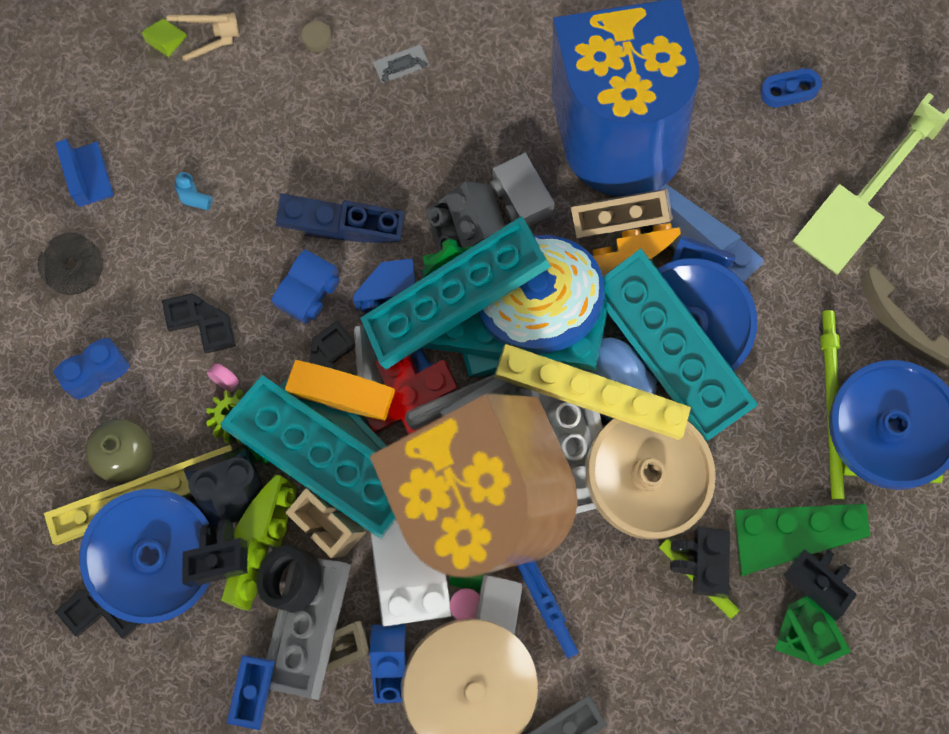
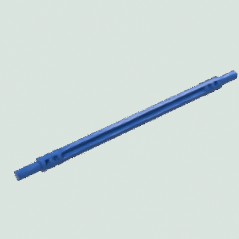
M422 348L411 354L418 368L417 373L434 365L429 363ZM536 562L517 565L548 630H553L567 659L578 654L579 651L564 624L566 619Z

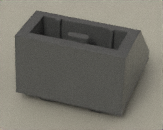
M465 181L426 210L438 252L443 249L442 243L448 239L456 240L458 247L474 246L505 227L491 184Z

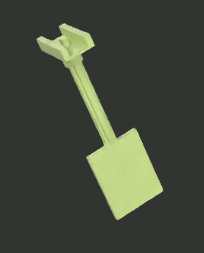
M928 93L909 120L908 123L912 125L909 128L911 132L860 194L854 195L839 184L794 238L793 242L835 274H839L884 219L883 215L869 206V201L920 139L929 137L933 140L948 121L949 108L942 114L929 104L934 97L932 94Z

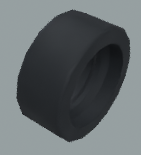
M282 545L274 548L260 564L257 574V590L260 599L267 606L291 613L306 608L318 594L322 581L321 567L318 559L311 552L298 547ZM296 560L299 566L297 583L291 593L282 598L280 593L282 572L288 564Z

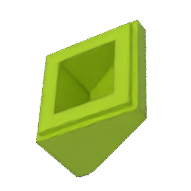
M165 19L154 23L142 31L145 41L168 57L187 37L185 32Z

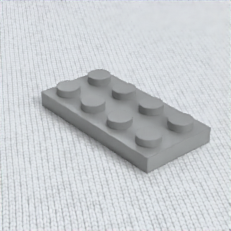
M319 558L317 559L321 567L322 581L318 594L312 603L301 611L291 613L279 609L266 658L267 660L275 661L269 689L319 700L351 568L350 564ZM296 560L290 563L282 598L291 593L297 583L299 566Z

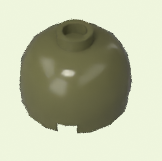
M113 419L103 422L93 430L87 440L85 452L87 462L97 476L109 483L125 484L136 477L139 478L146 472L152 462L154 450L150 437L141 426L130 420Z

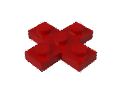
M409 356L386 370L376 360L375 364L385 385L394 388L395 393L386 420L367 416L366 418L372 431L376 434L400 421H403L409 435L425 427L426 425L417 429H411L405 420V416L409 410L460 389L447 361L441 360L417 373Z

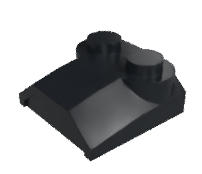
M247 445L184 468L190 493L195 497L200 511L206 517L209 524H212L214 527H218L219 522L225 519L231 521V523L241 520L252 501L263 489V484Z

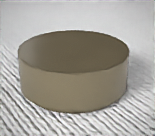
M312 21L302 29V41L309 51L322 52L330 46L332 36L329 27L325 23Z

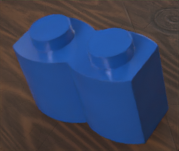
M304 249L293 263L288 275L275 291L271 299L273 305L304 324H307L310 319L315 320L322 311V299L327 293L332 294L339 284L338 269L333 264Z
M103 338L90 344L83 351L82 355H75L62 361L53 373L64 391L74 399H82L96 392L103 382H110L121 377L129 369L130 364L120 348L110 338Z

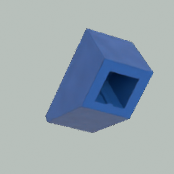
M413 258L381 262L353 295L356 310L369 313L415 284Z
M382 624L372 625L370 663L374 703H402V677L407 663L405 624L383 626Z

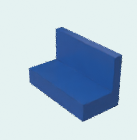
M67 139L55 142L70 196L79 207L114 196L98 142L76 149L71 146Z

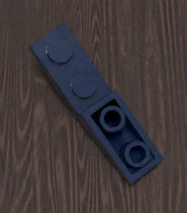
M281 193L275 226L305 231V236L366 243L400 242L404 211L343 200L342 204Z

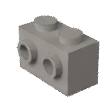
M526 152L493 168V180L490 181L495 196L503 198L506 204L504 210L510 222L522 216L530 227L553 216L555 203Z

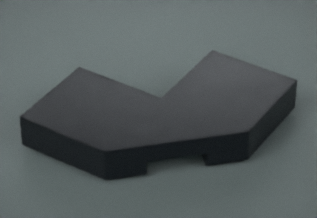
M193 293L162 300L167 330L169 332L199 325L203 350L206 354L236 347L231 318L227 313L206 303Z
M338 320L312 338L309 363L335 369L332 364L355 348V342Z
M80 589L55 611L75 637H79L102 616L121 639H126L141 625V623L125 621L108 613L93 599L87 589Z

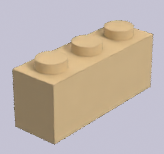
M668 188L582 203L571 207L576 238L670 222L673 219Z

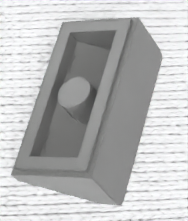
M355 326L354 339L357 376L385 385L375 364V361L378 359L365 328Z
M484 575L476 619L495 623L514 635L522 584Z

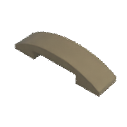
M874 265L869 268L861 278V283L866 299L883 327L913 354L929 363L949 369V341L943 335H940L932 342L889 299L888 296L895 290V287Z

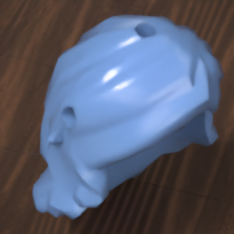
M612 337L602 338L596 371H584L654 395L656 394L657 379L651 372L646 370V366L640 360V355L624 341ZM601 414V416H603L605 420L611 421L612 419H614L612 417Z

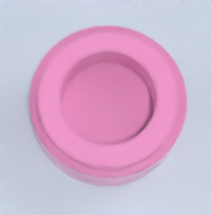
M214 363L207 371V375L212 381L229 392H232L239 384L238 378L221 364Z
M472 589L457 591L450 600V611L456 620L476 619L480 595Z

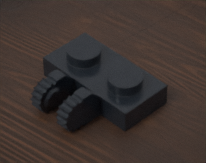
M227 519L220 521L217 532L212 524L201 526L199 548L183 552L182 584L193 587L248 573V544L242 538L235 539V531L231 521Z
M698 526L694 530V541H671L672 551L694 555L693 561H670L671 571L693 575V594L726 598L729 595L730 531Z
M804 549L783 575L837 621L843 616L857 596L852 589L842 582L851 568L843 564L833 574L826 566L832 561L834 553L828 549L817 560Z

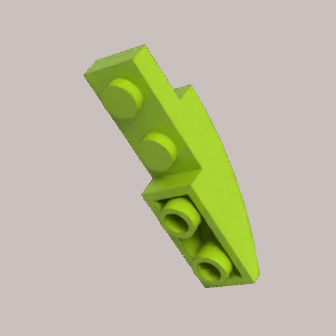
M275 475L263 487L243 514L234 532L235 539L242 538L247 541L248 573L227 579L221 601L241 610L250 611L257 594V574L260 564L266 557L269 547L276 548L281 546L282 539L287 531L289 516L286 514V511L296 500L297 486L282 476Z

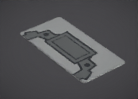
M421 45L373 62L381 83L429 66Z

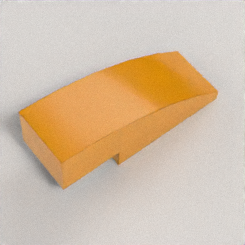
M295 360L285 387V391L296 398L321 403L332 409L380 420H386L395 393V389L299 360Z

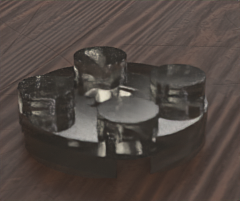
M78 233L60 234L48 242L50 245L46 248L45 252L41 251L38 258L39 274L56 293L76 295L87 291L90 287H94L99 283L100 274L103 269L102 254L97 246L83 235ZM71 257L78 262L77 266L72 270L63 268L65 264H68V259Z

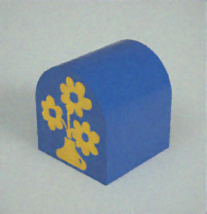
M661 0L553 17L552 100L565 156L570 168L586 185L609 195L626 196L653 191L662 187L676 175L683 163L699 80L698 58L681 0Z

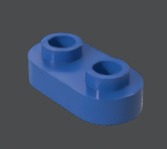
M807 68L780 73L766 78L761 87L760 96L766 105L775 108L810 101L817 96L822 81L817 72ZM799 85H806L809 90H802ZM771 91H777L780 96L772 95Z

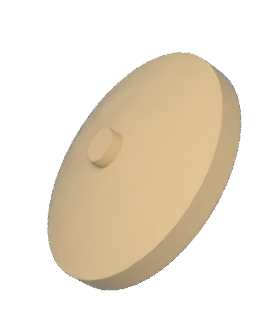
M614 418L598 432L588 451L586 482L591 499L600 514L612 526L627 535L641 539L656 540L682 533L692 527L703 516L713 497L716 476L712 453L703 436L688 421L683 438L677 440Z
M481 619L454 620L432 630L412 651L402 677V702L409 723L417 734H521L528 725L536 706L538 693L536 669L529 652L522 642L505 628Z

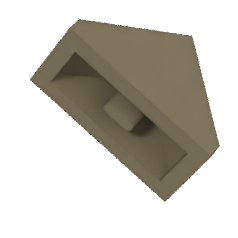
M361 621L354 622L335 631L326 672L370 658V641L365 624Z

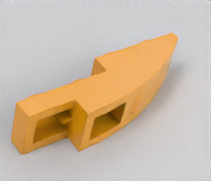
M671 223L652 226L653 232L641 234L640 228L621 232L622 238L616 239L617 252H612L611 247L592 250L593 258L600 267L602 275L605 276L640 248L644 250L650 259L653 258L681 234L680 227L672 229Z

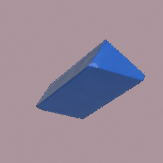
M242 655L226 724L256 730L261 729L275 661Z

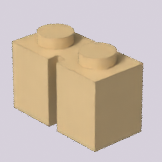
M308 488L301 493L286 511V514L305 533L316 532L311 536V539L331 558L346 556L366 533L357 522L344 513L338 512L337 508Z

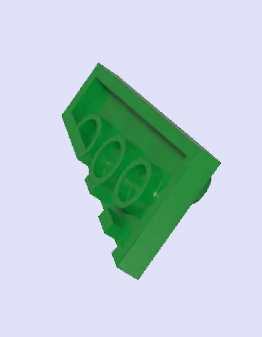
M866 504L735 510L733 512L740 577L793 561L804 549L812 555L870 537Z

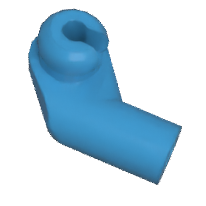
M181 172L177 174L174 187L180 201L185 205L209 211L213 197L198 193L193 178L189 173Z

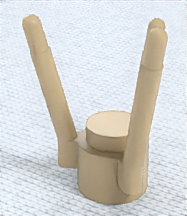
M235 13L166 16L167 21L212 23L215 37L221 36L220 40L183 55L182 59L184 61L223 45L233 44L232 37L239 36Z

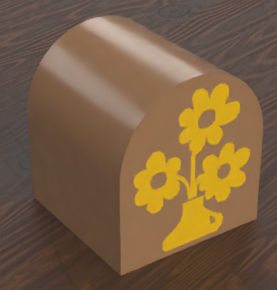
M485 394L370 455L397 523L410 549L426 565L446 575L471 577L541 559L554 551L562 543L574 522L577 508L575 479L538 397Z

